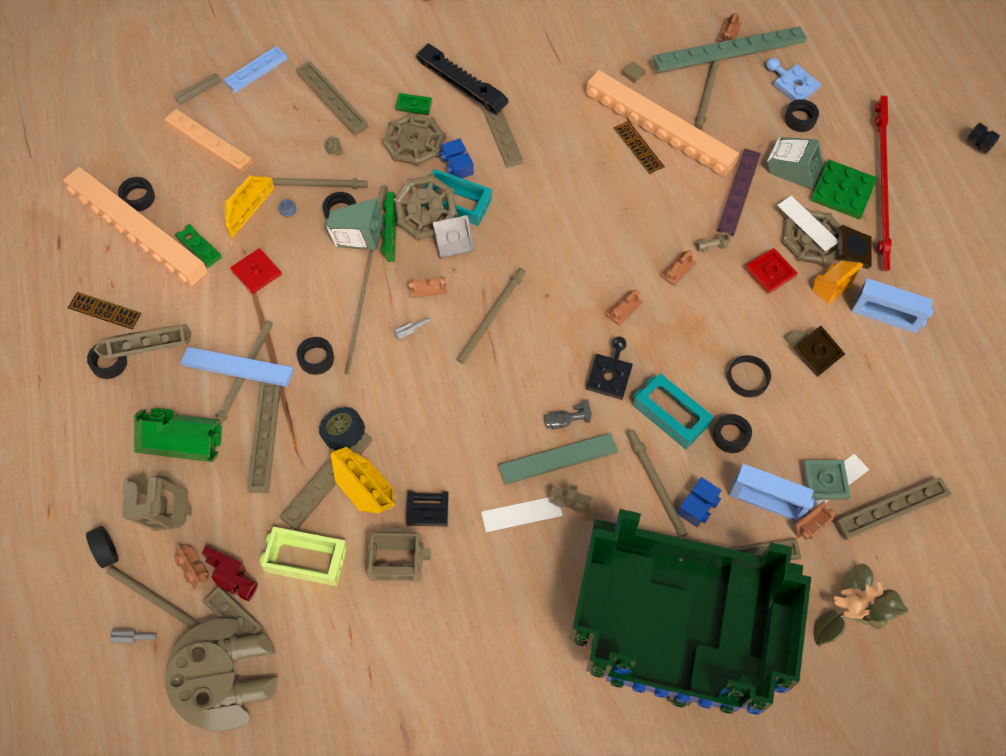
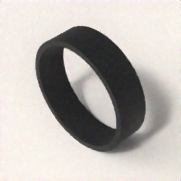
M744 355L732 362L728 370L727 381L731 389L738 395L748 398L757 397L767 389L771 381V371L762 359L756 356ZM739 363H753L764 371L767 379L766 385L754 391L743 389L733 380L732 368Z

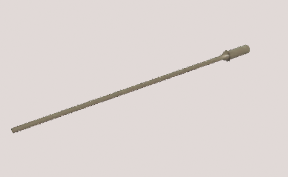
M386 185L381 186L378 199L381 211L384 208V200H386L388 190ZM370 249L345 374H349L374 249Z

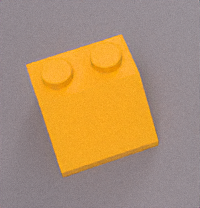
M840 261L837 265L832 264L827 269V273L824 275L820 274L814 280L815 285L812 290L829 304L853 285L863 264L850 261Z

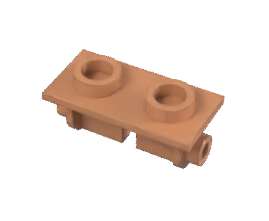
M733 13L730 15V18H726L718 38L719 42L736 39L742 24L739 21L738 13Z
M691 250L682 252L660 276L675 286L697 263L693 260V252Z
M440 276L429 279H412V281H409L410 297L446 294V278Z
M637 289L628 291L606 315L618 325H621L643 303L639 298L640 292Z
M825 501L813 507L810 513L798 520L795 525L797 538L801 536L805 540L813 538L821 530V527L817 524L825 527L834 519L835 512L832 509H826Z
M178 545L174 555L175 563L178 567L182 568L186 582L190 583L193 589H196L199 581L204 583L209 580V573L202 562L194 565L200 558L193 547L186 545L181 548Z

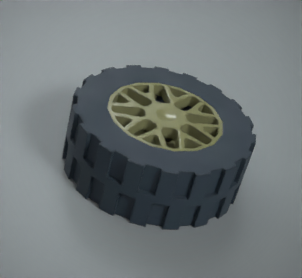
M339 407L336 410H332L321 421L319 434L326 445L336 451L344 447L351 448L355 446L365 433V425L356 410L351 407Z

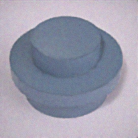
M285 199L280 202L278 209L281 215L292 216L295 214L297 207L292 200Z

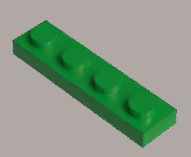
M387 192V200H384L386 214L383 215L385 229H383L382 234L385 244H382V254L386 255L388 262L395 261L397 216L394 192Z

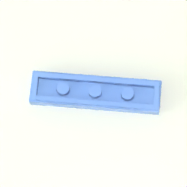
M275 46L224 79V83L236 93L287 60V55Z

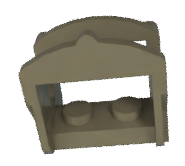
M144 475L125 478L123 481V518L153 531L182 527L186 522V515H191L192 507L188 506L187 490L177 486L165 476L157 475L146 480ZM162 488L174 493L173 515L166 516L167 499L162 496ZM140 493L147 496L145 504H139Z
M388 528L370 533L367 563L369 581H421L422 561L430 560L431 556L430 548H423L421 534L402 528ZM377 549L415 550V567H412L410 564H401L399 567L391 566L390 564H379V566H376Z

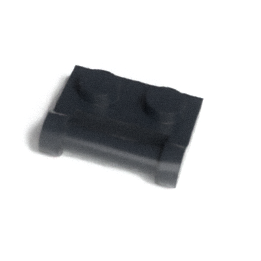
M408 491L407 526L448 527L449 491H443L442 493H415V491ZM414 501H442V505L414 504Z

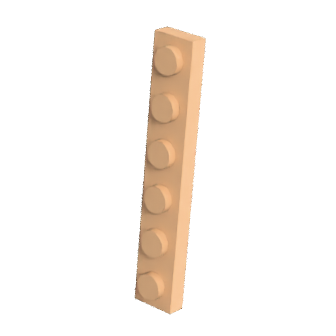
M177 109L164 119L168 126L241 174L253 163L252 158Z

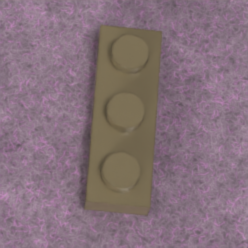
M217 587L203 601L219 619L238 620L239 629L235 632L238 637L258 635L263 631V628L220 587Z

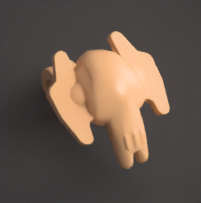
M877 582V587L865 585L866 593L862 592L860 588L842 590L841 594L846 595V598L834 596V604L848 611L843 613L844 616L862 619L864 616L869 615L870 610H865L868 607V602L873 597L883 594L882 583Z

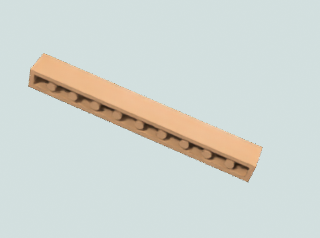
M600 70L587 82L586 94L591 98L596 99L631 122L656 135L659 139L666 141L674 148L681 150L686 155L714 170L716 173L725 177L736 165L739 156L738 152Z
M77 168L63 180L67 186L65 189L71 196L75 195L84 206L88 205L95 215H101L102 219L108 225L111 223L118 233H124L132 244H138L145 254L148 252L155 262H161L169 273H175L182 283L186 282L192 287L207 273L204 262L82 168Z

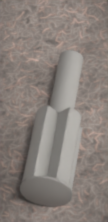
M427 317L414 324L409 322L394 329L395 337L399 340L414 333L416 328L430 323V318Z
M112 630L110 636L111 643H135V640H156L157 638L156 634L136 633L135 630Z

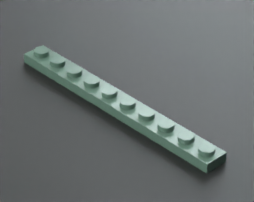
M799 26L653 55L652 61L657 71L661 72L805 43L807 37Z

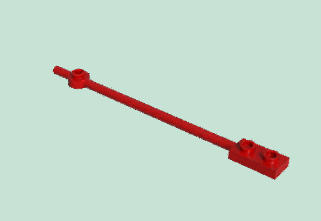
M881 95L879 102L875 104V112L877 113L875 126H878V133H880L882 241L878 242V252H881L883 256V271H890L892 239L889 234L888 96Z

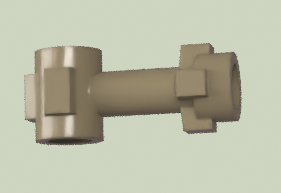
M722 232L717 239L707 241L704 238L699 239V241H696V248L698 251L703 252L708 251L709 247L714 246L725 249L730 243L731 238L728 233Z

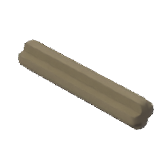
M214 73L174 96L176 102L182 104L221 81L217 73Z

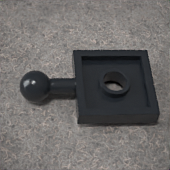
M618 336L612 340L614 350L611 357L596 354L586 390L623 400L633 366L632 363L619 360L621 351L627 346L625 338ZM607 373H611L614 375L615 378L613 380H607L605 379L604 375Z

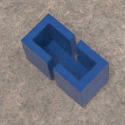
M461 138L441 144V152L439 154L441 161L446 163L448 174L459 178L474 175V164L468 152H466Z
M701 477L692 489V493H689L680 506L678 515L698 528L701 522L705 524L711 513L708 511L711 507L716 508L722 499L719 497L722 490Z

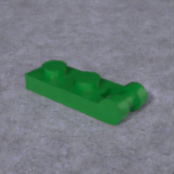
M191 224L186 225L183 231H178L174 234L177 240L193 255L204 262L207 268L222 258L221 254ZM191 235L192 237L187 240L186 237Z

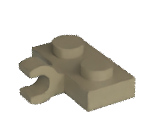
M570 483L569 490L553 486L549 503H553L558 507L571 508L579 513H588L592 497L577 493L578 485Z

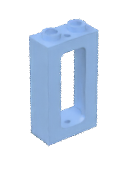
M866 278L855 298L852 312L917 333L920 327L924 328L927 318H931L934 308L931 307L933 299Z
M742 464L729 495L796 522L802 516L805 517L808 510H811L815 498H812L813 489L746 464Z

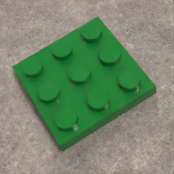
M828 159L810 201L860 220L878 177Z

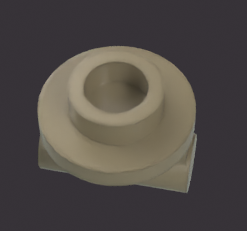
M330 136L324 144L326 152L329 154L335 153L338 156L342 155L343 152L339 138Z

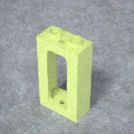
M273 527L272 532L268 533L266 552H263L260 558V565L264 572L332 586L338 585L348 548L346 541ZM286 545L332 554L329 572L325 573L277 563L281 546Z

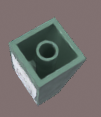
M779 137L766 161L770 174L813 190L824 166L819 140Z
M370 199L330 211L325 226L336 247L377 250L384 222L377 199Z

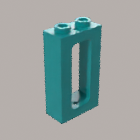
M434 169L432 174L450 188L453 187L455 195L478 202L474 211L455 205L458 215L454 218L468 215L469 223L479 226L492 201L493 189ZM427 183L425 187L421 189H427L429 183ZM434 185L433 191L436 192L439 188ZM443 200L445 210H449L448 202ZM429 203L422 205L423 207L430 209L428 207Z
M661 373L656 377H651L643 390L639 389L634 395L633 406L685 450L711 425L714 418L711 413ZM657 387H660L698 418L699 421L692 429H687L650 399L649 395Z

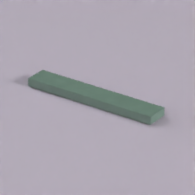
M611 433L503 463L499 465L504 484L507 485L617 453V447Z

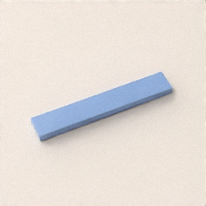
M187 347L180 361L181 365L185 367L285 387L288 386L294 373L293 367Z

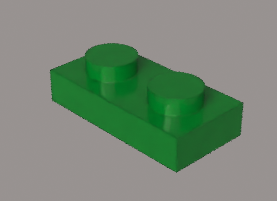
M399 93L396 110L429 115L432 98Z

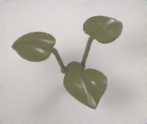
M863 563L855 566L845 576L843 589L860 588L863 592V590H866L865 585L868 584L871 587L874 579L872 570ZM887 589L883 591L881 596L875 597L874 604H871L870 601L868 602V607L865 610H870V612L863 619L846 617L843 613L838 615L835 610L827 611L821 615L816 623L814 631L816 644L820 647L823 644L838 639L845 630L843 618L862 622L865 625L870 623L876 629H882L889 620L907 613L908 609L896 591Z

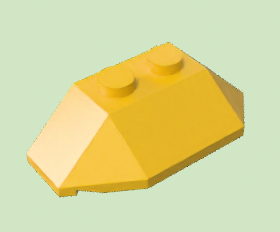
M249 175L240 187L235 189L233 195L224 202L222 207L230 238L237 234L275 189L271 177Z
M348 447L331 453L335 482L359 511L382 513L396 505L394 488L370 460L358 453L352 452Z

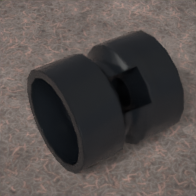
M980 122L971 131L966 142L973 146L978 145V149L987 154L1001 135L993 130L988 131V127Z

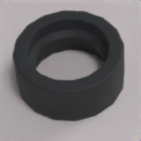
M806 99L794 100L786 110L785 122L788 127L797 132L810 131L817 122L819 110L811 101ZM803 111L807 113L811 117V119L800 120L796 118L792 112Z
M142 177L128 178L122 182L118 189L119 198L138 212L149 208L155 199L152 185L147 179ZM134 189L147 190L146 194L140 199L129 200L126 198Z
M335 192L327 196L323 202L325 218H329L330 208L338 203H345L349 206L356 204L354 197L346 192Z
M322 337L307 338L297 349L299 365L308 374H323L334 363L332 346ZM313 348H322L327 353L325 360L317 364L306 362L304 356L307 351Z
M96 345L89 350L87 363L94 375L99 378H115L127 366V356L118 357L114 365L108 368H99L96 362L100 356L94 351Z
M727 414L721 417L713 431V439L717 447L728 453L743 451L752 437V428L749 422L736 414ZM734 425L740 428L744 433L743 440L739 443H732L724 439L721 434L723 426Z
M99 526L86 533L91 553L101 568L118 562L116 548L103 526Z

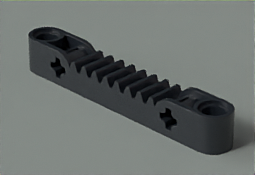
M427 43L416 54L417 60L423 66L491 113L497 115L509 103L508 98L501 91L489 83H482L481 80L477 81L476 77H472V74H468L466 70L463 71L462 67L458 68V65H454L453 61L449 62V59L445 58L443 52L433 45Z

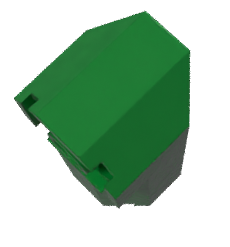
M151 408V412L146 413V409H143L134 415V453L213 462L219 452L215 451L216 446L221 445L222 426L218 424V419L185 416L178 413L174 415L172 409Z

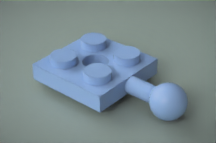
M773 57L767 61V68L770 71L776 70L781 75L775 81L774 86L792 101L807 99L821 86L820 82L798 64L786 71L780 66L777 58Z

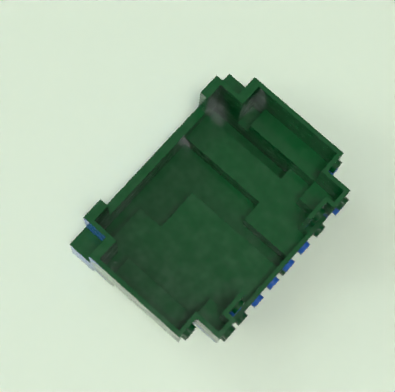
M619 509L616 523L595 519L570 635V641H574L575 645L586 647L587 644L590 645L586 668L587 672H591L590 675L598 678L607 676L606 681L611 682L610 685L623 688V686L632 687V690L635 692L645 693V691L653 692L654 696L660 698H667L668 696V701L673 702V705L676 707L685 708L692 702L698 703L699 707L710 709L711 706L720 708L721 712L733 714V712L743 708L747 709V712L750 714L760 715V713H764L773 704L774 691L786 693V691L789 692L799 683L811 577L802 575L804 565L790 563L792 547L770 542L762 556L638 529L641 513Z

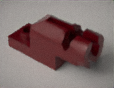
M206 546L202 554L206 558V563L216 567L211 576L216 586L233 595L237 593L240 598L250 601L257 590L258 584L244 574L246 570L244 565Z

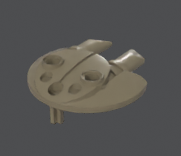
M215 619L195 626L182 636L169 656L165 673V685L169 700L176 712L184 720L198 728L209 731H228L239 728L249 723V714L241 708L242 704L271 700L275 692L278 676L240 682V680L234 681L233 663L237 662V660L275 654L272 644L264 634L235 638L233 635L239 629L238 620ZM200 649L203 651L204 657L200 660H195L191 655L192 651ZM203 693L208 696L209 700L206 705H199L196 702L198 694Z

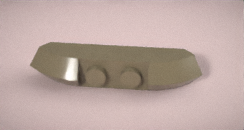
M187 324L116 335L100 339L94 351L102 359H110L184 345L190 342L191 330Z

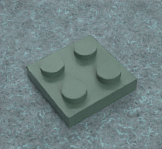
M805 460L803 462L806 486L814 490L812 498H815V500H846L851 497L844 460Z

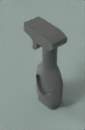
M588 399L583 400V403L574 406V410H582V412L569 413L565 410H559L544 415L546 428H552V430L569 426L572 421L584 419L586 423H590L592 413Z

